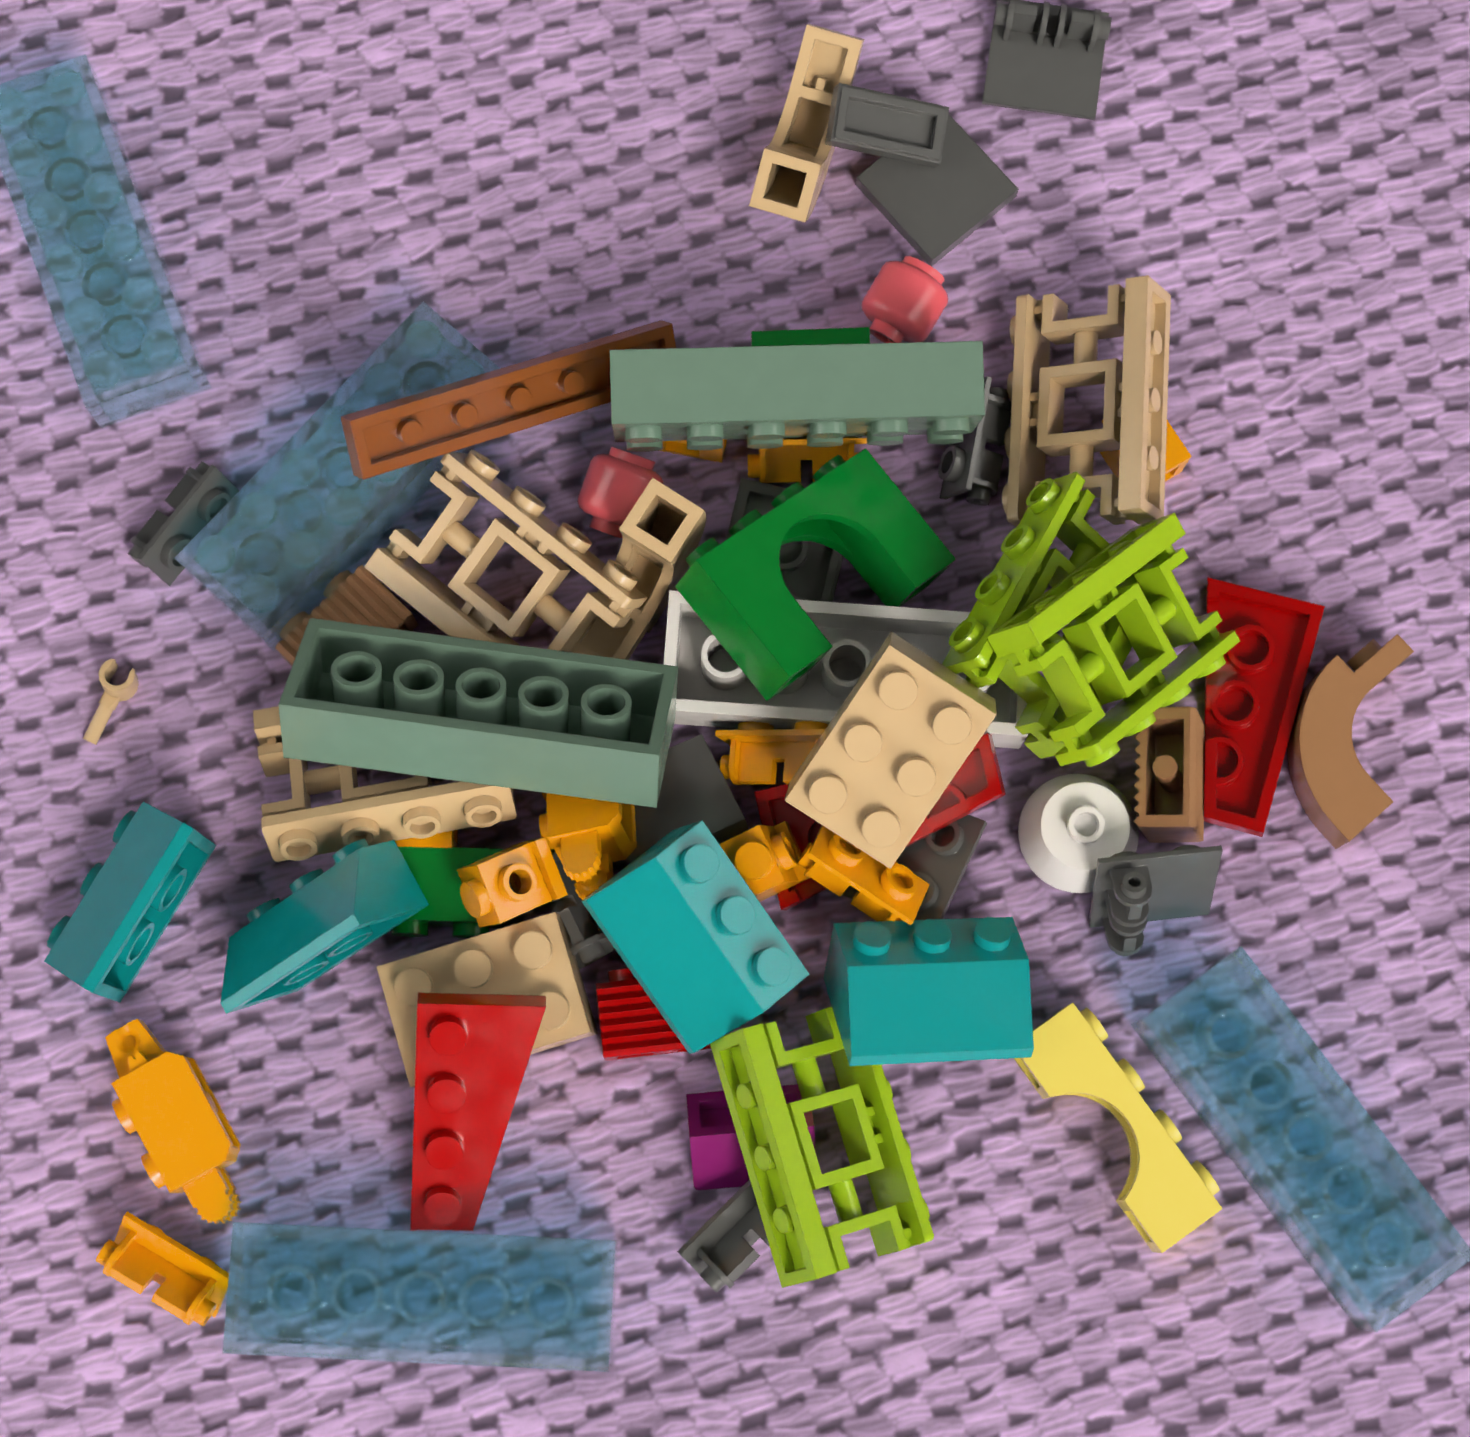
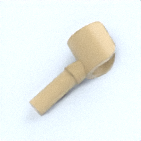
M115 659L105 661L100 667L98 673L99 681L104 692L83 737L84 740L97 745L118 703L132 698L139 686L138 676L134 668L131 669L128 679L123 684L112 685L109 683L118 668Z

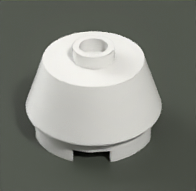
M1087 774L1062 775L1042 784L1025 803L1018 825L1020 849L1030 869L1048 885L1071 893L1093 892L1098 858H1108L1120 852L1137 851L1139 831L1134 823L1136 816L1126 797L1109 782Z

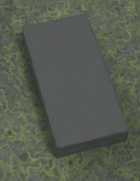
M839 83L833 89L825 145L935 168L941 164L949 107Z

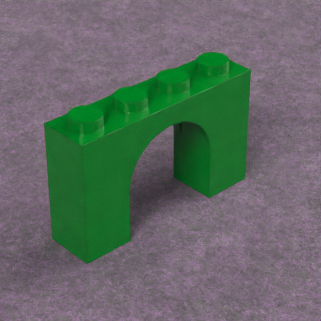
M866 448L847 461L841 455L835 456L813 475L812 478L815 482L806 488L800 482L792 484L772 501L771 505L774 509L763 516L757 509L751 511L729 530L730 538L721 544L714 537L710 538L698 546L685 559L690 568L675 587L766 701H769L808 673L833 647L785 585L779 564L781 545L794 541H811L832 548L855 567L885 606L901 607L929 587L956 560Z

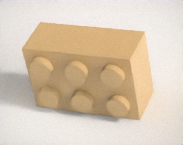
M890 632L790 781L785 801L891 869L996 717V699L895 633Z
M557 912L377 966L410 1087H415L418 992L546 996V1009L531 1054L598 1034L576 956L572 955L570 948L573 947L570 936Z

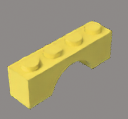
M1071 1003L1033 1029L1034 1050L1032 1057L1013 1059L1042 1099L1060 1095L1085 1097L1105 1107L1118 1120L1129 1143L1130 1169L1126 1183L1116 1202L1151 1251L1163 1253L1223 1209L1213 1196L1220 1189L1209 1171L1198 1160L1190 1164L1176 1144L1182 1140V1136L1166 1113L1161 1109L1153 1113L1141 1097L1139 1092L1145 1089V1085L1135 1069L1124 1058L1116 1062L1102 1042L1108 1038V1034L1097 1017L1088 1008L1079 1011L1075 1004Z

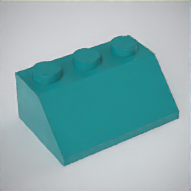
M142 802L137 812L129 811L118 824L112 839L116 846L104 865L97 863L85 877L80 888V894L84 897L72 917L64 916L54 927L47 941V947L51 950L44 962L91 993L117 1002L122 1001L217 846L194 828L145 802Z
M703 820L672 830L581 901L689 1054L697 1052L764 1013L810 975Z
M366 839L355 841L343 847L332 856L336 864L327 871L323 872L322 869H317L293 881L289 885L292 895L283 901L280 898L269 900L247 913L246 916L250 923L229 937L220 1001L226 1014L304 988L429 905L394 840L370 846Z
M1013 917L914 920L912 925L905 921L834 923L823 978L849 1066L1032 1057L1034 1043L1029 958Z

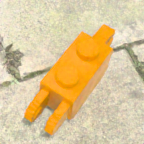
M541 792L547 802V813L540 814L539 816L541 838L546 837L550 850H555L566 875L570 877L571 881H575L576 893L579 898L584 900L613 877L612 862L625 860L637 847L635 805Z
M135 1019L126 1023L105 1037L119 1079L111 1083L119 1097L112 1102V1106L124 1129L129 1134L137 1131L148 1152L141 1156L147 1174L159 1189L166 1185L169 1193L185 1192L193 1208L198 1209L197 1215H201V1220L206 1219L207 1223H212L213 1221L215 1224H218L220 1221L222 1223H226L227 1220L233 1221L232 1218L238 1216L237 1212L241 1210L239 1205L242 1201H239L240 1195L235 1194L236 1187L225 1168L237 1161L241 1143L195 1059L167 1052L143 1020Z

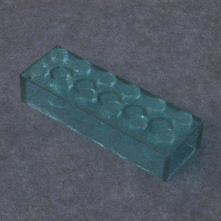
M86 54L1 83L0 168L85 408L98 425L103 428L211 389L209 378L103 87Z
M423 301L175 557L176 561L193 580L274 652L277 643L283 640L280 637V632L285 624L302 611L310 614L325 598L323 592L330 581L345 570L351 571L427 492L433 485L429 481L435 471H441L444 466L440 462L444 455H440L362 480L353 475L340 416L500 368ZM469 447L456 450L453 452L464 453Z
M1242 946L1226 953L1131 1024L1357 1329L1378 1332L1470 1261V1247Z
M233 1222L222 1353L609 1372L612 1365L618 1240Z

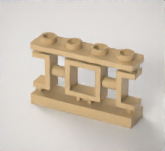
M1149 275L1126 278L1125 288L1120 284L1109 285L1107 314L1067 319L1068 304L1054 293L1043 295L1042 300H1036L1030 294L1016 297V314L1011 318L1009 328L1011 342L1014 346L1013 371L1009 373L1007 379L1008 396L1012 402L1011 427L1005 433V450L1009 458L1008 483L1004 486L1002 492L1004 512L1008 522L1017 527L1028 508L1026 499L1037 484L1045 480L1046 454L1050 457L1070 455L1069 474L1078 472L1085 479V483L1080 491L1088 489L1096 496L1095 498H1100V516L1113 525L1125 524V520H1133L1141 525L1164 516L1171 295ZM1124 336L1123 363L1117 358L1097 361L1098 339ZM1050 341L1055 345L1074 343L1073 364L1049 367ZM1105 384L1103 429L1063 433L1065 388ZM1120 450L1119 478L1114 474L1093 476L1094 452Z
M470 450L468 454L450 452L444 454L440 460L444 465L441 471H435L429 481L448 495L451 500L424 539H420L409 529H395L389 537L391 542L387 548H377L364 566L365 569L448 636L519 645L512 637H523L535 619L539 617L558 632L547 649L565 652L571 651L596 615L612 628L625 627L631 618L629 615L634 608H640L647 599L643 593L635 588L639 580L632 572L614 560L609 559L605 564L588 550L592 542L583 533L564 522L560 527L542 514L546 506L539 498L520 486H516L512 490L496 477L500 472L499 467L475 450ZM461 481L466 482L520 527L518 528L508 519L495 518L482 538H478L463 526L462 522L480 496ZM505 542L543 571L541 577L514 614L476 584ZM447 544L466 558L448 584V587L420 565L433 564ZM552 554H556L613 601L608 600L600 592H588L573 613L570 612L552 596L571 569Z
M279 706L253 710L254 731L259 742V746H257L258 757L265 776L272 777L290 773L292 799L261 804L263 816L261 818L262 833L272 859L276 862L286 860L301 861L309 859L314 855L336 852L360 839H366L369 846L391 840L422 839L437 833L464 828L490 827L498 822L513 820L517 817L513 788L461 781L432 786L431 777L417 775L412 778L358 787L356 767L336 765L308 770L307 761L283 757ZM341 790L342 803L311 808L310 795Z

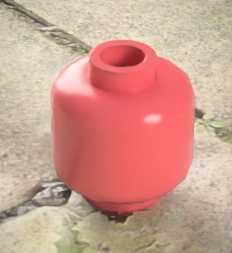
M905 256L903 261L886 262L865 295L861 305L864 314L872 322L869 328L870 333L884 343H901L902 341L908 343L924 342L948 303V294L942 286L945 280L943 275L927 263L911 256Z
M612 446L609 454L595 455L590 461L577 501L579 507L584 512L593 516L589 527L615 537L623 538L619 528L652 477L663 484L661 476L653 471L655 462Z

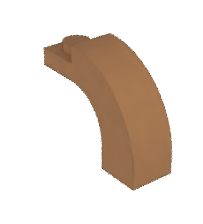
M1398 634L1382 647L1373 638L1346 663L1336 655L1311 679L1300 697L1287 745L1290 778L1297 798L1308 818L1335 849L1350 842L1393 803V800L1360 764L1353 747L1352 724L1356 710L1365 695L1414 652Z

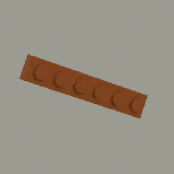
M663 320L340 416L353 475L364 480L610 403V350L676 348L673 324Z

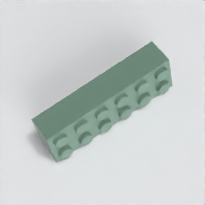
M983 341L610 350L612 429L615 442H627L628 451H659L663 449V441L687 440V449L715 450L723 448V439H747V447L754 449L782 447L783 438H807V446L835 447L843 445V437L867 436V444L873 446L902 444L904 435H927V443L954 444L963 442V434L972 433L985 416Z
M310 618L278 704L283 757L657 808L675 722L678 666Z

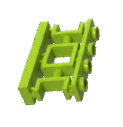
M1073 472L1054 480L1047 478L1037 484L1026 499L1028 508L1019 525L1003 540L1001 544L1003 554L993 572L987 575L977 587L975 592L977 601L967 619L960 623L951 634L949 639L951 648L942 665L956 674L963 672L967 676L965 680L977 688L995 684L999 677L1019 695L1027 705L1015 728L1023 735L1029 734L1024 745L1040 759L1054 756L1065 746L1063 741L1054 743L1048 732L1065 720L1067 716L1047 680L1040 673L1036 672L1018 678L1013 669V666L1019 662L1015 653L997 658L986 636L1043 595L1048 584L1051 587L1055 586L1110 545L1084 520L1096 496L1088 489L1080 491L1085 483V479L1078 472ZM1055 537H1058L1073 552L1069 560L1056 548L1049 550ZM1134 574L1116 588L1119 589L1137 583ZM1114 615L1102 624L1100 628L1122 667L1132 645L1116 615ZM1056 632L1042 643V645L1065 639L1075 660L1078 661L1065 635L1061 637ZM1089 683V685H1090V687H1091L1093 693L1095 694V696H1096V698H1097L1099 704H1100L1101 707H1102V703H1101L1100 699L1098 698V696H1097V694H1096L1094 688L1092 687L1091 683Z
M1175 512L1131 528L986 636L997 658L1015 653L1019 662L1013 666V669L1018 678L1042 671L1067 716L1065 720L1048 732L1054 743L1063 741L1065 744L1054 755L1060 766L1084 761L1087 767H1092L1116 755L1120 751L1117 743L1123 737L1137 734L1151 726L1156 721L1153 712L1158 708L1169 706L1186 697L1192 691L1189 683L1194 679L1205 677L1220 669L1226 663L1223 655L1240 642L1235 630L1219 634L1216 626L1222 622V619L1217 611L1196 617L1176 581L1172 570L1189 557L1183 547L1174 550L1172 546L1174 542L1186 534ZM1134 574L1137 583L1119 589L1116 588ZM1114 615H1116L1139 658V661L1125 672L1100 628L1102 624ZM1061 629L1078 661L1075 660L1065 639L1042 645V643ZM1193 642L1176 655L1173 648ZM1089 683H1091L1092 687L1094 688L1102 705L1117 700L1121 701L1118 704H1116L1113 708H1111L1108 712L1104 713Z
M832 1007L824 1008L805 1016L813 1044L785 1051L776 1021L742 1028L710 1043L782 1288L816 1280L850 1268L841 1236L869 1227L878 1256L898 1252L934 1239L929 1221V1209L922 1197L911 1162L910 1147L903 1136L894 1107L891 1085L885 1077L882 1065L849 1066ZM830 1054L840 1089L826 1093L816 1058ZM792 1065L802 1100L786 1104L776 1069ZM832 1106L850 1166L822 1174L804 1113ZM866 1174L877 1210L863 1214L852 1178ZM828 1186L839 1222L823 1227L813 1190Z

